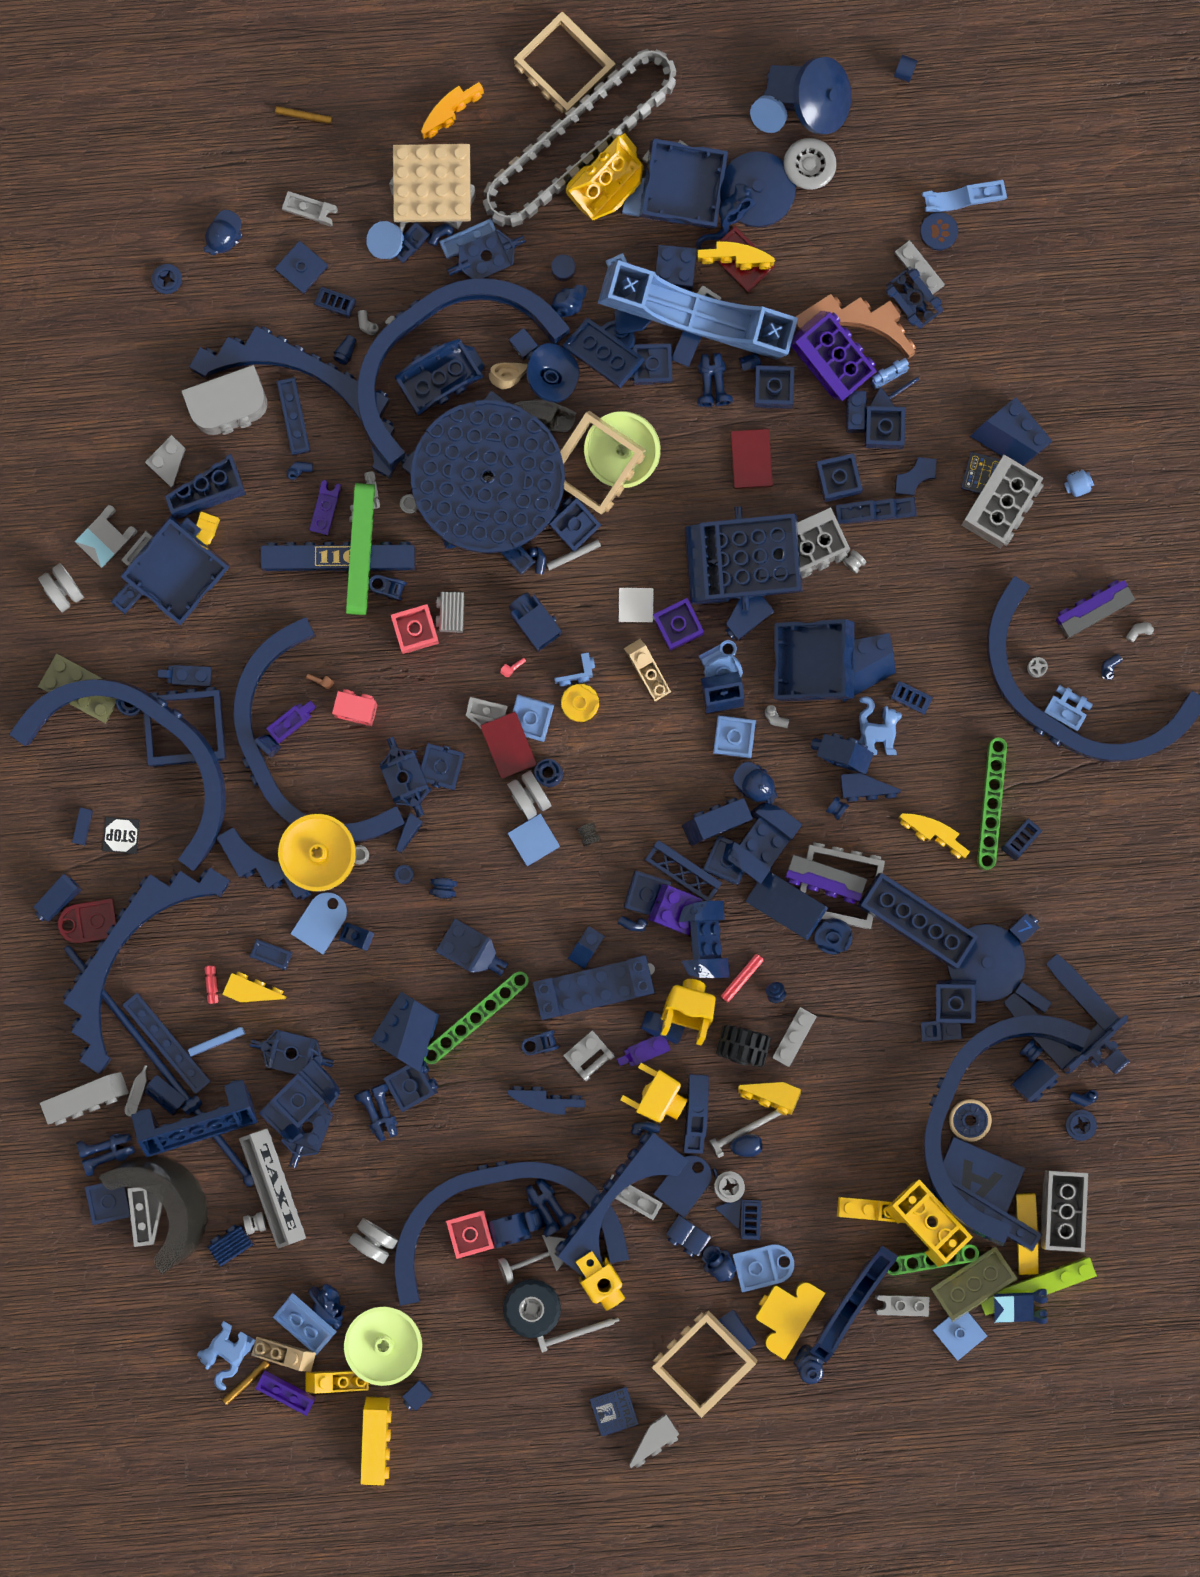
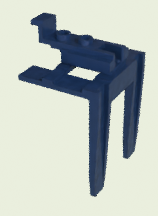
M1056 954L1046 965L1063 987L1094 1019L1097 1025L1090 1031L1082 1051L1075 1048L1069 1049L1065 1044L1042 1037L1032 1038L1066 1075L1073 1072L1087 1059L1090 1060L1087 1063L1091 1068L1106 1065L1113 1074H1117L1130 1061L1117 1049L1118 1045L1114 1040L1110 1042L1109 1039L1128 1021V1016L1124 1015L1119 1018L1076 970ZM1013 993L1004 1001L1005 1006L1013 1017L1038 1015L1016 993ZM1102 1049H1104V1050L1106 1051V1053L1108 1054V1055H1107L1105 1058H1103V1059L1101 1058V1055H1102L1101 1050H1102Z

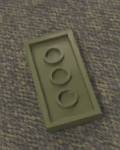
M56 653L38 687L49 693L69 683L103 678ZM89 696L68 704L106 724L116 706L117 698Z
M994 1247L932 1287L931 1290L951 1321L954 1322L1018 1279L997 1247Z

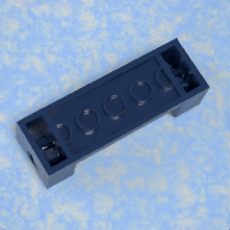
M646 955L619 963L533 982L541 1020L655 994Z
M235 1080L228 1085H224L229 1106H221L214 1111L202 1112L195 1117L183 1118L172 1124H164L159 1127L150 1109L139 1110L137 1113L132 1114L137 1142L146 1157L258 1123L252 1097L244 1081Z

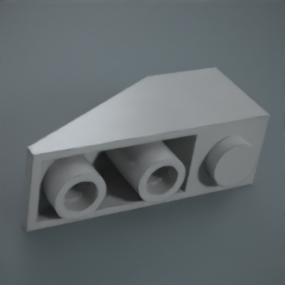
M664 1414L649 1425L629 1463L631 1468L633 1466L638 1468L646 1462V1457L649 1455L654 1457L662 1451V1446L665 1444L670 1446L678 1440L679 1432L667 1414Z

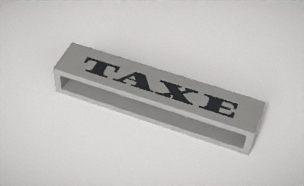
M268 1128L239 1138L277 1248L306 1239L304 1228L301 1225Z

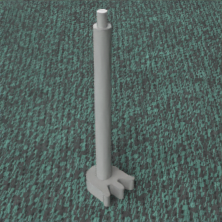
M775 1110L719 1141L713 1138L709 1142L717 1157L720 1158L724 1156L720 1147L782 1114Z
M611 1318L544 1340L543 1335L537 1337L541 1352H546L547 1346L614 1325L615 1322L619 1321V1318Z

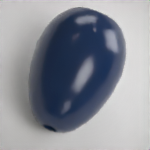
M745 1134L734 1139L730 1144V1149L738 1156L753 1157L762 1152V1140L758 1135Z

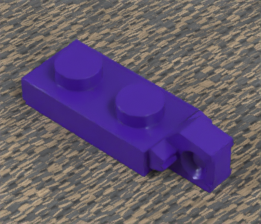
M309 701L304 706L301 703L295 705L267 727L266 730L277 744L281 743L311 718L309 713L316 708L315 704Z
M661 1035L654 1036L624 1050L626 1055L618 1058L617 1061L620 1066L628 1062L630 1066H636L671 1049L666 1038Z

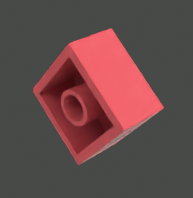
M428 604L391 615L402 654L439 644Z
M343 689V692L338 691L332 714L335 718L372 727L378 704L372 696L362 694L359 697L353 691Z
M485 1210L446 1221L456 1259L494 1248Z

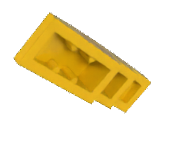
M1016 1194V1219L1037 1231L1036 1194ZM1017 1243L1019 1275L1038 1274V1243L1032 1252Z

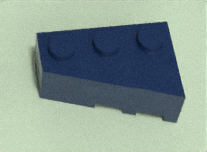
M737 798L726 801L727 805L723 807L718 804L709 808L710 812L704 814L701 811L694 814L692 820L682 825L690 845H696L700 841L710 839L715 835L751 821L753 818L745 799L737 800Z

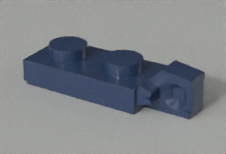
M173 665L168 666V670H158V677L160 679H168L167 683L172 685L211 687L212 667Z

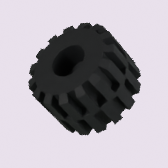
M723 1025L715 1054L741 1065L747 1066L748 1064L763 1067L771 1037L745 1028Z

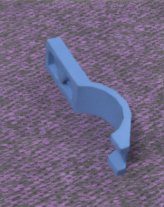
M1003 180L967 185L948 192L936 193L927 191L921 193L922 197H925V212H946L970 205L1007 199Z

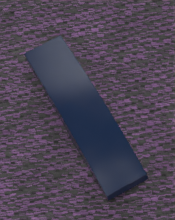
M915 497L878 501L869 500L836 505L838 524L917 517Z

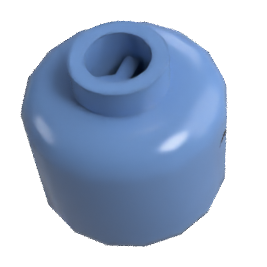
M1082 469L1068 474L1067 482L1064 483L1067 493H1072L1074 497L1091 492V486H1094L1090 473Z

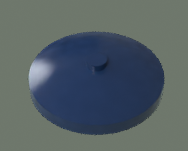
M816 57L808 60L801 67L795 79L793 89L795 111L802 125L810 132L830 134L837 131L846 121L850 111L851 86L848 76L843 67L836 60L829 57Z
M749 152L734 159L725 169L720 189L721 202L731 196L735 191V185L740 183L746 184L751 188L750 197L756 202L752 208L745 212L738 223L749 227H766L777 223L789 212L794 201L796 187L786 175L784 162L780 158L766 152Z
M983 924L969 928L968 930L976 934L978 938L958 969L948 966L951 980L977 981V1001H995L1006 997L1015 990L1024 974L1025 957L1020 943L1009 931L999 926Z

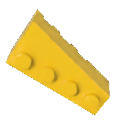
M366 1397L361 1463V1484L384 1485L385 1479H389V1467H386V1460H390V1448H387V1441L390 1442L391 1430H388V1423H391L392 1411H389L390 1398Z

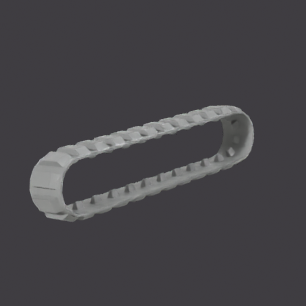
M645 49L637 52V56L633 59L631 57L622 64V69L613 71L607 77L606 83L601 82L593 89L591 96L587 94L579 101L577 108L573 106L565 113L563 120L558 119L551 126V131L542 133L537 138L535 145L530 144L522 151L523 155L520 158L516 156L508 163L506 170L502 168L494 175V181L488 182L483 192L484 197H486L483 200L486 214L492 215L493 222L502 227L505 224L512 227L521 225L526 217L530 219L538 212L540 205L545 206L552 200V195L555 192L559 194L566 188V182L571 180L581 168L587 165L590 166L595 161V157L603 152L618 135L621 136L625 131L630 132L637 126V120L645 119L651 113L653 106L657 108L665 101L666 94H671L676 85V79L673 78L676 76L673 60L669 61L667 54L657 49L656 51ZM652 61L658 66L661 64L665 67L662 70L664 75L669 74V80H663L662 86L664 87L658 92L654 91L651 94L652 97L646 103H640L637 106L638 110L630 117H624L622 124L616 129L612 128L608 131L609 135L601 142L598 140L594 144L595 147L587 154L583 153L580 156L581 159L575 165H569L566 168L567 172L559 179H553V184L545 191L541 190L538 193L539 196L531 203L527 202L522 211L519 213L513 212L507 216L505 212L500 211L498 213L494 210L497 205L495 201L490 202L491 196L496 197L498 193L496 189L502 184L506 185L509 182L508 179L515 172L519 173L522 171L523 165L530 159L534 160L537 157L536 154L544 147L548 148L551 145L550 142L558 135L562 136L570 124L573 122L577 123L580 120L579 117L586 110L590 111L593 109L594 103L601 97L604 99L608 95L607 92L615 85L619 86L622 83L621 80L629 73L633 74L638 65L642 63L644 65Z

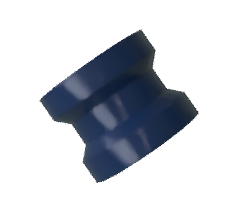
M836 796L825 812L833 814L834 818L838 821L849 805L842 803L840 798Z
M1031 1039L1019 1053L1022 1056L1025 1055L1028 1061L1032 1063L1041 1054L1043 1048L1035 1045V1041Z

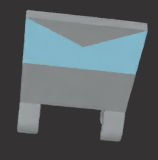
M108 505L101 515L75 541L101 568L138 532L134 527L130 526L122 535L107 520L116 512V509L111 505Z

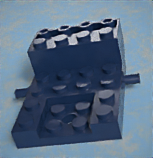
M739 506L734 507L735 519L704 522L685 527L690 603L692 605L729 602L730 599L738 598L742 602V611L750 610L749 599L754 596L803 592L796 514L743 518L742 507ZM777 549L784 551L782 559H775L774 552Z

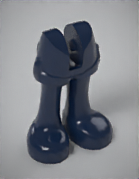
M720 352L713 354L714 365L712 366L709 365L708 353L701 354L698 371L703 377V395L697 399V404L700 407L714 406L711 376H714L716 406H725L733 403V397L726 394L724 390L723 372H725L726 366Z
M386 1083L371 1088L377 1101L381 1118H379L375 1110L369 1089L354 1094L355 1100L365 1106L372 1123L369 1125L371 1133L375 1134L379 1142L386 1140L384 1129H382L384 1124H386V1129L391 1138L397 1136L396 1117L391 1116L385 1101V1093L389 1089Z
M116 1133L111 1135L109 1140L93 1145H87L83 1141L76 1142L81 1159L100 1151L111 1150L103 1155L82 1160L87 1177L93 1175L94 1169L100 1164L115 1159L118 1162L123 1161L135 1152L134 1145L123 1147L121 1150L119 1148V1144L132 1140L130 1134Z
M539 1179L536 1183L543 1194L538 1196V1192L532 1185L526 1187V1192L530 1205L532 1207L536 1206L545 1221L546 1228L543 1234L547 1238L561 1228L553 1219L545 1202L549 1204L556 1214L562 1228L577 1218L573 1213L568 1214L560 1207L553 1195L555 1193L553 1187L543 1179Z

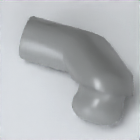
M366 310L358 311L359 328L368 335H375L378 332V325L368 321Z
M1149 622L1137 623L1131 628L1125 638L1133 643L1139 634L1151 635L1154 628Z

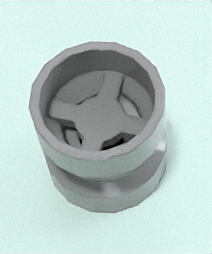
M263 1212L256 1213L255 1216H243L247 1235L253 1234L258 1230L260 1232L267 1230Z

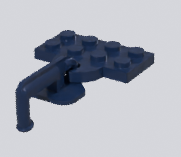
M615 309V320L600 327L587 317L563 344V347L620 389L645 361L641 355L632 350L635 344L634 332L644 330L652 320Z

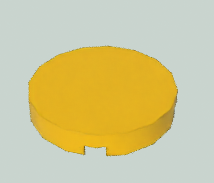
M575 684L563 693L561 707L564 714L570 720L585 722L597 713L599 698L596 691L590 686Z

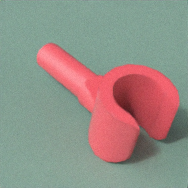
M522 658L513 664L512 667L505 664L500 673L505 677H510L514 670L525 663L526 660Z

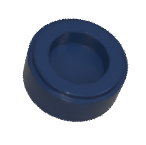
M400 865L396 868L394 876L399 883L408 884L413 880L414 872L410 866Z

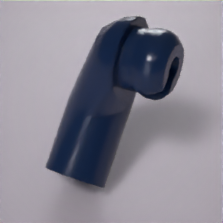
M447 223L435 227L428 244L436 247L441 236L452 235L453 227Z
M295 462L287 470L288 479L295 480L302 472H313V463Z
M530 547L528 555L536 560L535 573L544 574L546 564L544 553L539 547Z
M1118 653L1103 662L1101 674L1104 679H1113L1114 666L1123 661Z
M621 916L618 924L630 931L643 932L646 930L645 927L648 925V922L639 918L638 922L635 923Z
M1089 1090L1083 1095L1071 1092L1068 1100L1086 1107L1096 1102L1098 1093L1096 1090Z
M650 1121L636 1122L631 1126L633 1127L631 1133L638 1136L641 1135L642 1130L659 1133L660 1124Z

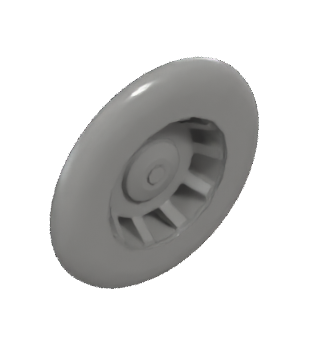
M804 138L796 141L788 148L784 157V169L790 181L798 187L818 189L825 186L833 178L836 171V157L832 149L825 142L816 138Z

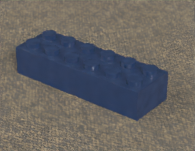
M883 873L877 874L858 904L859 908L953 969L960 967L978 938L976 934Z

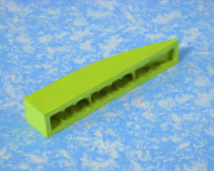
M1084 1257L1009 1285L997 1294L1031 1293L1039 1289H1046L1047 1294H1050L1097 1275L1091 1259ZM994 1296L981 1304L985 1316L994 1313Z

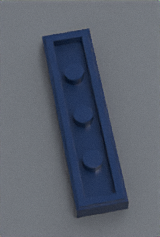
M296 378L278 380L276 382L291 454L297 455L311 452Z

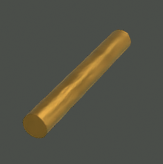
M276 106L275 114L327 124L332 122L331 116Z
M264 1360L222 1399L223 1402L228 1405L270 1366L269 1362Z

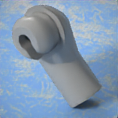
M774 705L767 706L765 716L768 722L774 726L788 728L789 719L779 717Z

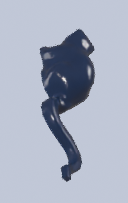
M743 183L735 185L734 193L720 204L719 216L722 229L717 233L701 236L696 242V253H698V250H701V244L704 241L723 238L728 233L729 225L738 222L745 212L756 204L755 200L750 197L751 188Z

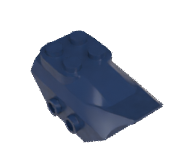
M460 339L444 343L441 346L437 344L431 347L429 353L424 356L422 354L412 359V363L395 376V379L411 408L417 415H420L437 404H445L450 400V396L462 394L466 391L467 386L483 378L481 373L485 365L474 347L466 346Z

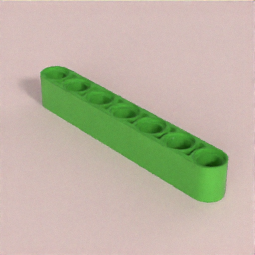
M355 483L347 614L366 615L375 484Z
M1002 738L993 739L989 743L987 750L977 865L982 870L993 868L997 858L1007 743ZM993 743H1000L1002 751H994ZM997 761L1000 764V770L994 771L991 768V762ZM991 780L998 782L999 787L997 790H992L989 787ZM989 799L996 801L997 807L995 809H990L987 806ZM987 818L995 821L994 828L986 826L985 821ZM985 837H990L993 840L992 847L984 845ZM984 856H988L991 859V865L988 867L982 864Z
M524 972L514 973L430 1044L427 1049L434 1050L437 1053V1057L434 1061H429L425 1056L424 1061L428 1064H435L526 988L529 983L528 976ZM518 975L525 977L526 981L522 986L515 984L514 980ZM506 987L510 989L511 994L508 998L504 999L500 996V990ZM488 1000H493L496 1003V1008L493 1011H488L485 1008V1003ZM475 1012L481 1015V1021L476 1024L471 1022L470 1019L471 1015ZM459 1025L466 1027V1033L463 1036L456 1034V1027ZM448 1037L451 1039L452 1044L449 1048L445 1049L441 1045V1040Z

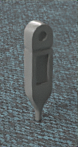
M144 1065L143 1070L133 1082L128 1102L125 1106V1114L127 1116H131L138 1111L147 1084L146 1065Z

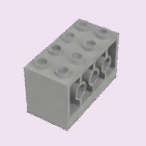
M1003 455L961 526L1000 549L1003 545L1007 546L1014 535L1011 531L1013 528L1017 530L1024 519L1021 516L1022 513L1026 514L1034 501L1031 498L1033 496L1036 498L1044 486L1041 483L1043 477ZM1014 485H1016V486L1018 487L1017 490H1014V489H1013V486H1014ZM1006 501L1009 506H1004L1003 502ZM993 518H997L999 522H994Z
M831 508L798 522L797 536L802 579L810 576L813 570L818 568V571L829 567L830 562L835 561L838 563L848 556L850 547ZM820 541H827V544L823 545L820 543ZM803 548L809 549V553L803 552ZM777 549L774 552L775 559H782L784 557L782 549Z

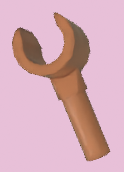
M310 674L306 676L307 679L317 682L325 689H330L334 684L327 676L323 680Z

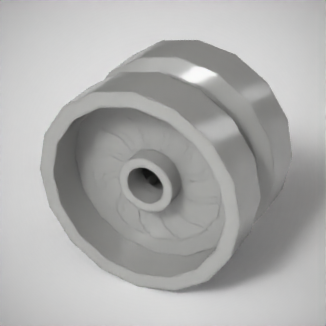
M59 563L52 568V572L57 580H54L49 573H44L38 579L53 604L55 603L61 612H64L70 608V602L66 595L75 603L83 599L84 596L63 565Z
M528 771L522 775L525 788L516 779L508 783L507 786L513 794L512 798L520 811L522 810L527 819L530 820L537 815L533 803H536L542 811L550 808L551 804L532 772Z
M362 1218L357 1227L366 1236L353 1233L348 1242L367 1257L384 1264L389 1254L381 1245L388 1249H393L398 1239L374 1223Z

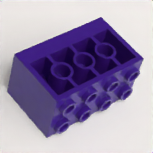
M820 311L794 333L791 347L833 399L843 401L877 372L874 368L875 363L870 357H865L862 353L864 350L858 342H853L850 338L852 334L846 327L842 328L839 324L840 319L834 312Z

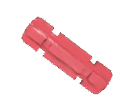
M215 966L205 967V975H207L205 977L208 993L207 1001L210 1004L218 1003Z

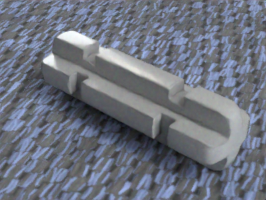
M373 471L366 472L364 474L365 481H367L366 484H375L374 509L380 508L377 485L374 481L376 480L375 473Z

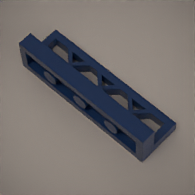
M659 840L645 859L705 901H710L722 884V882ZM656 850L664 854L665 862L656 863L651 859ZM666 856L672 859V861H667ZM678 863L681 873L672 874L669 872L668 864ZM684 874H694L697 883L687 884ZM709 884L714 889L707 897L701 893L700 885Z

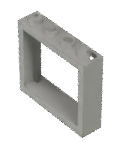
M813 843V845L808 846L806 856L808 860L812 861L813 854L819 853L877 866L876 876L879 873H883L885 861L881 860L880 856L870 855V857H864L861 852L851 851V854L843 852L844 849L839 847H832L831 850L824 848L825 845L820 843ZM801 883L799 890L805 893L807 885ZM827 911L821 918L822 920L830 918L840 919L850 926L869 930L873 921V916L869 913L866 920Z

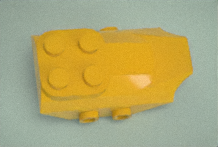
M625 133L621 136L618 135L590 166L587 165L581 168L566 186V193L569 198L592 220L615 212L641 184L643 164L637 158L636 146Z

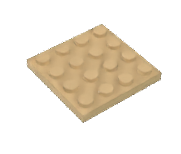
M470 144L393 145L394 222L471 221Z

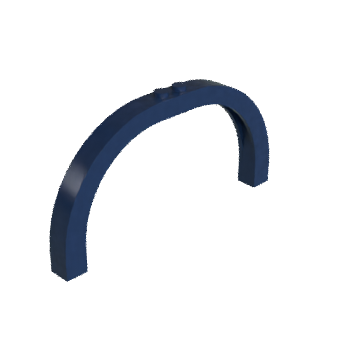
M483 278L468 279L445 285L420 301L415 300L407 311L399 312L395 316V320L381 331L369 347L360 369L357 392L358 410L364 432L374 450L389 469L405 458V452L390 435L379 416L375 402V383L384 358L397 342L431 316L450 305L469 300H490L518 309L532 319L549 340L556 344L566 337L570 330L558 313L541 297L528 289L507 281Z
M1016 576L1012 578L998 600L991 616L987 636V655L992 678L1001 696L1021 719L1034 727V732L1041 736L1045 734L1054 745L1058 747L1062 745L1081 756L1099 761L1124 762L1144 758L1161 751L1179 739L1192 726L1200 715V695L1193 691L1188 693L1172 719L1157 733L1145 739L1126 744H1106L1084 738L1034 706L1019 690L1007 661L1006 639L1009 624L1017 606L1030 588V585Z
M306 617L277 631L255 651L239 679L234 701L235 730L238 742L245 756L242 760L246 768H250L253 773L250 777L254 785H259L263 795L273 809L290 824L306 816V814L291 805L277 787L259 747L255 743L251 712L256 688L268 667L289 649L316 637ZM396 806L368 820L344 825L350 831L354 842H361L388 834L405 826V822Z
M90 679L63 685L45 694L27 709L9 734L24 746L30 745L45 722L57 710L72 701L89 696H106L128 702L178 737L192 753L199 766L205 792L204 810L200 825L193 839L178 860L192 871L200 867L214 846L223 824L226 806L225 783L218 759L203 735L182 717L183 714L175 708L172 710L167 706L168 703L164 699L156 698L141 688L111 679Z
M1028 1015L1009 1018L985 1028L970 1039L952 1061L945 1078L940 1077L936 1087L940 1090L937 1096L933 1094L929 1105L933 1107L924 1134L923 1149L926 1171L939 1201L962 1226L974 1234L1003 1246L1012 1225L990 1217L970 1205L951 1183L943 1164L941 1155L942 1127L965 1071L988 1048L1002 1041L1018 1037L1047 1038L1082 1051L1091 1030L1051 1016Z
M501 1161L496 1163V1167L489 1168L488 1164L477 1166L476 1171L449 1179L437 1186L419 1202L410 1214L401 1232L395 1257V1279L400 1306L420 1302L415 1275V1251L418 1238L430 1215L451 1196L473 1187L519 1178H540L564 1185L579 1195L590 1207L592 1206L591 1201L597 1194L600 1195L601 1192L579 1174L564 1167L543 1162L508 1164L507 1161ZM610 1204L602 1220L601 1227L605 1236L610 1263L629 1260L622 1226Z

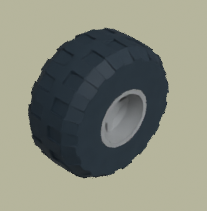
M528 1279L515 1284L508 1291L503 1302V1315L507 1325L516 1334L527 1338H537L549 1333L558 1323L561 1314V1303L558 1294L549 1284L541 1280Z

